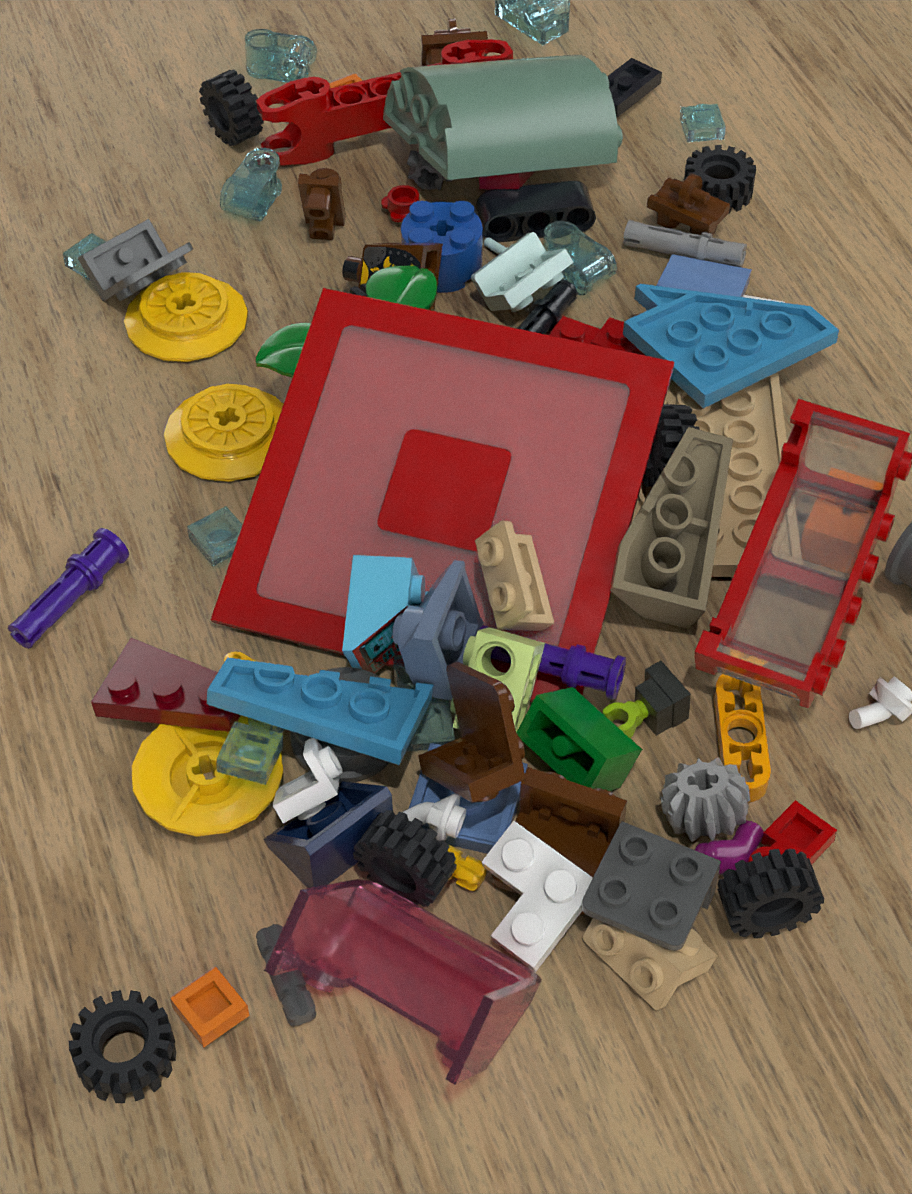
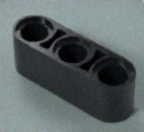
M571 180L521 186L519 189H492L481 194L476 203L484 236L486 238L490 237L496 242L518 241L531 232L536 233L538 238L579 234L589 230L596 220L588 189L580 181Z

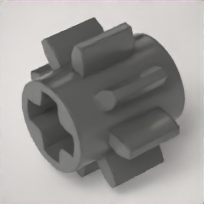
M411 150L407 164L410 166L408 178L414 179L421 189L441 190L443 181L446 179L419 154V151Z

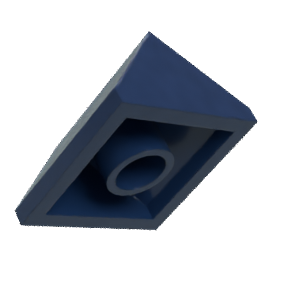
M342 781L339 784L338 795L325 801L326 805L320 812L305 820H299L296 816L263 840L268 848L315 895L359 862L353 856L355 845L380 812L384 814L386 810L393 811L392 794L387 786Z

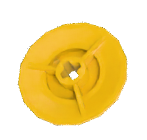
M181 272L164 276L142 290L128 305L124 325L129 340L143 353L163 361L190 362L212 357L232 346L245 331L248 310L242 295L228 283L201 273Z
M239 384L211 386L184 400L169 416L164 431L168 455L181 470L201 479L230 482L255 477L261 472L283 403L276 396L255 387Z
M242 715L232 732L160 724L142 741L133 761V794L145 814L167 830L197 837L228 833L255 820L274 800L275 793L284 775L281 747L267 726L255 719ZM212 772L214 778L206 780L203 774Z

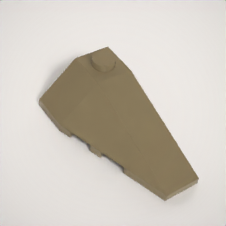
M688 427L618 546L610 591L643 618L689 629L706 611L733 444L732 438Z

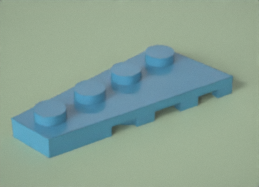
M227 658L207 689V705L400 765L432 699L434 685L416 682L415 690L391 687V679L370 676L369 684L339 680L340 672L320 670L319 673L307 676L295 674L292 666Z

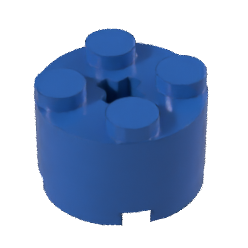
M417 201L410 206L409 213L401 224V243H442L437 293L454 292L464 288L465 281L471 279L472 274L482 268L483 226L480 218L475 213L474 206L467 201H456L454 203Z

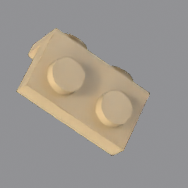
M500 521L475 540L497 630L544 631L554 624L532 536L515 534L511 521Z
M595 918L592 919L583 935L584 942L655 1010H659L667 1005L679 985L708 972L718 956L693 929H691L684 946L677 951L659 946Z

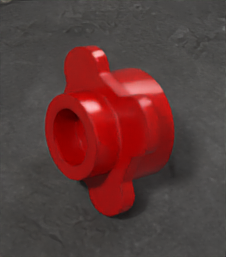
M409 185L393 187L388 192V196L381 200V206L384 209H388L392 221L402 222L409 213L410 206L414 202L419 201V192L416 188Z

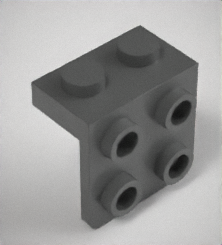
M147 219L78 257V260L102 301L116 295L120 302L186 264L187 261L184 255L192 251L193 247L188 242L169 253L151 221Z
M621 821L582 899V910L592 918L672 951L680 950L688 938L701 907L707 910L716 891L721 861Z

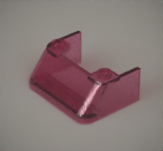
M364 879L301 889L264 969L265 972L272 976L299 970L304 973V981L307 984L324 992H332L334 987L345 988L353 986L438 1036L435 1046L443 1055L441 1061L450 1068L445 1079L454 1085L487 1069L531 1004L542 981L534 971L390 889Z

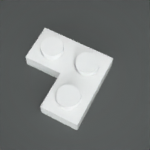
M513 821L482 861V865L487 871L521 895L492 933L491 938L536 973L583 911L582 899L593 877Z

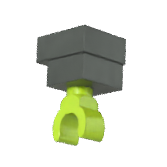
M660 660L645 669V681L635 687L634 702L627 701L626 703L615 702L609 704L603 709V714L610 721H625L626 723L618 726V728L630 738L634 735L636 727L643 721L657 736L671 727L674 728L689 719L691 694Z

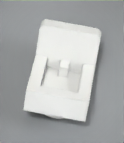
M315 738L305 741L303 752L304 759L311 771L279 787L275 793L273 808L282 823L296 816L299 820L310 818L325 807V801L338 795L339 775L343 773L341 764L331 747L322 748Z

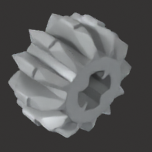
M698 757L696 764L686 765L678 763L677 773L665 775L664 789H662L663 797H661L662 810L666 814V819L669 821L675 834L687 833L691 842L700 836H708L713 841L716 834L733 835L736 825L746 823V815L749 808L748 802L750 801L749 786L745 782V777H742L739 773L737 765L729 764L723 766L720 758H715L710 763L702 762Z

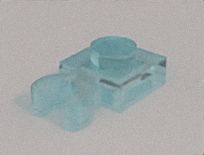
M248 718V725L234 722L217 757V772L266 785L283 748V734L281 733L284 729L252 718Z

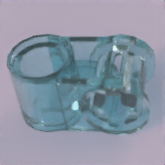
M255 29L245 35L246 71L250 76L257 79H271L287 83L308 77L309 65L315 61L318 53L316 45L308 37L283 34L267 29ZM297 46H300L298 52H296ZM296 68H299L298 73L294 74Z
M257 148L246 155L234 174L223 185L220 195V207L223 211L257 222L265 218L268 209L282 192V183L277 177L280 159L274 150Z
M557 221L545 228L543 238L545 250L552 251L565 248L573 260V263L562 271L564 275L562 279L571 282L576 287L578 295L587 294L592 290L594 283L600 279H609L616 274L617 263L611 251L584 234L574 224Z

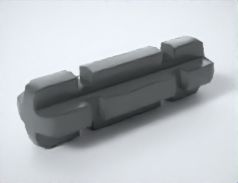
M273 924L268 928L260 929L256 933L257 945L262 958L265 959L266 968L279 1001L282 1002L283 1011L288 1023L291 1026H300L303 1023L312 1021L316 1017L315 1004L310 992L307 991L306 982L294 952L289 947V940L284 928L279 924Z

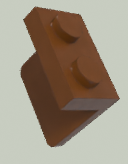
M455 662L447 665L446 672L461 737L420 754L418 758L423 775L472 803L485 802L497 797L499 791L526 779L522 763L525 750L515 730L512 717L515 704L508 687L495 678L460 662Z
M528 767L525 772L526 779L521 781L520 811L515 822L591 877H594L621 821L625 822L627 800L616 797L605 789H592L571 782L558 773L542 772ZM492 874L494 885L517 893ZM582 911L579 916H585L586 914Z

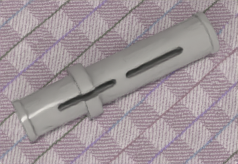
M633 220L627 222L623 237L625 238L623 241L625 246L639 247L660 253L685 256L736 267H743L747 244L713 238L711 233L703 232L702 235L691 234L670 228L643 224Z

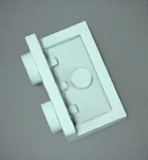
M531 232L527 233L472 274L471 280L490 311L511 309L512 312H516L533 301L531 294L540 287L546 289L559 282L564 277L562 271L570 266L573 260L565 248L546 251L536 233Z

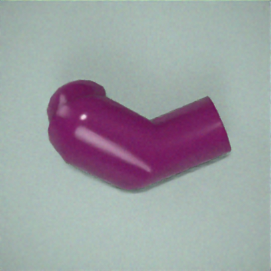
M746 820V823L739 825L732 840H713L709 843H700L694 850L720 860L719 875H723L727 869L737 870L735 863L742 859L748 863L751 853L758 848L764 831L757 823Z

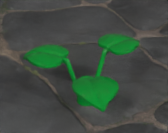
M392 266L375 272L367 281L365 290L367 297L428 310L434 303L437 295V281L434 274L428 269L416 266ZM311 323L291 324L273 333L261 346L255 359L256 367L268 368L281 375L293 378Z

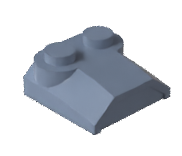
M454 560L429 589L419 607L408 606L403 614L397 616L393 626V641L399 646L405 672L409 674L414 685H416V682L434 685L432 696L445 700H452L446 672L447 665L455 662L463 664V654L470 636L476 637L477 631L484 623L480 617L466 574L464 561Z

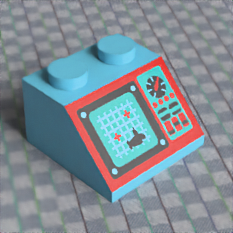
M353 555L342 648L352 668L363 669L375 674L400 654L399 646L393 641L395 619L398 615L403 614L408 606L419 607L428 592L425 591V576L419 575L413 558Z

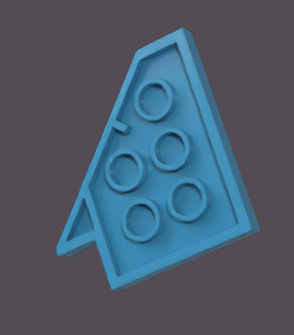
M647 284L637 285L634 297L647 311L624 321L623 335L646 356L674 361L671 379L702 408L708 407L835 344L839 329L811 306Z

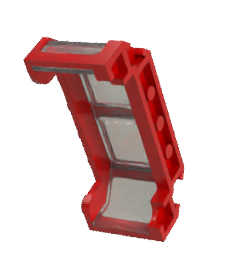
M798 398L790 418V423L794 424L787 443L784 442L781 449V461L717 618L712 617L709 625L710 631L703 630L694 654L695 668L712 675H715L716 672L798 700L800 701L799 706L809 708L816 694L823 696L831 676L832 667L838 668L842 660L847 641L840 639L845 624L854 626L860 613L863 598L858 597L857 593L862 581L870 584L875 574L879 556L873 555L877 541L887 542L895 515L888 512L898 481H906L912 466V453L907 451L910 433Z

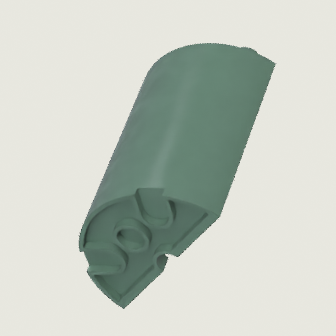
M583 55L407 67L400 70V80L392 81L387 93L383 120L408 144H418L419 154L446 180L617 163L618 148L623 140L622 130L617 124L608 77L604 72L600 71L593 61Z

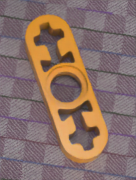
M727 671L719 676L714 693L719 758L723 766L729 764L737 765L739 772L741 762L749 760V776L751 779H754L753 782H746L749 786L750 801L748 803L761 799L765 795L771 774L761 688L758 680L733 671ZM731 690L739 691L740 696L743 697L742 709L734 710L735 698L733 692H730ZM735 727H744L754 734L755 739L748 743L736 742L729 736L728 731Z

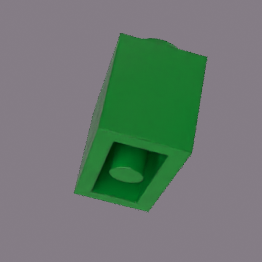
M573 687L536 695L516 732L520 739L556 773L571 782L592 789L601 788L612 791L621 788L643 750Z

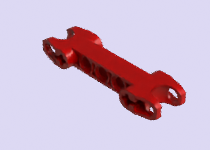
M464 40L446 45L441 51V62L431 65L513 59V50L506 41ZM488 53H499V54H500V55H494V56H484L485 54H488ZM397 72L330 88L329 82L321 77H307L290 81L263 94L256 100L257 110L262 120L272 123L289 122L284 130L267 137L261 143V152L267 164L307 165L323 161L333 155L335 151L334 142L392 128L383 120L384 107L392 81L400 80L401 73ZM273 104H283V105H284V106H281V107H278V108H270V107H269L270 105H273ZM278 148H290L285 152L272 151Z

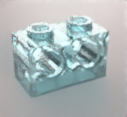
M495 0V15L543 46L569 32L570 0Z

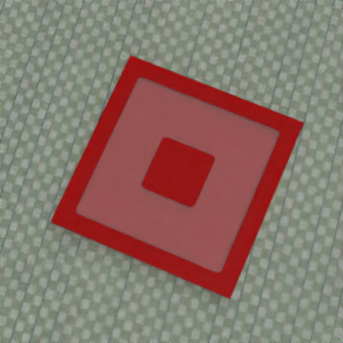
M323 288L210 620L213 623L344 655L342 648L353 555L413 558L419 575L425 576V591H429L441 573L454 560L464 561L466 574L477 608L484 622L483 625L497 629L475 540L500 521H511L515 534L532 536L554 624L544 631H501L566 649L579 644L586 646L587 652L595 654L612 594L610 588L617 549L631 525L673 373L674 361ZM401 653L385 666L405 670ZM491 659L493 667L500 672L506 673L511 666L509 663ZM538 672L530 702L534 701L536 695L567 689L568 687L562 683V678ZM577 685L574 689L583 696L586 687Z

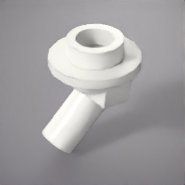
M895 676L888 683L879 677L869 693L877 702L850 711L849 721L855 729H860L882 722L891 715H894L903 722L912 714V691Z
M454 793L436 803L424 802L403 811V813L407 814L411 822L414 818H417L423 822L422 825L428 823L429 827L438 833L435 838L438 841H446L448 836L457 838L466 816V808L459 806L461 796Z

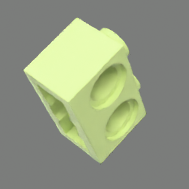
M491 627L478 630L476 637L470 636L463 654V664L501 681L508 687L514 699L515 708L512 712V717L517 732L528 711L545 643ZM496 646L504 648L511 657V666L506 673L496 670L491 663V653ZM452 698L450 711L456 713ZM455 716L453 728L459 729L457 716Z

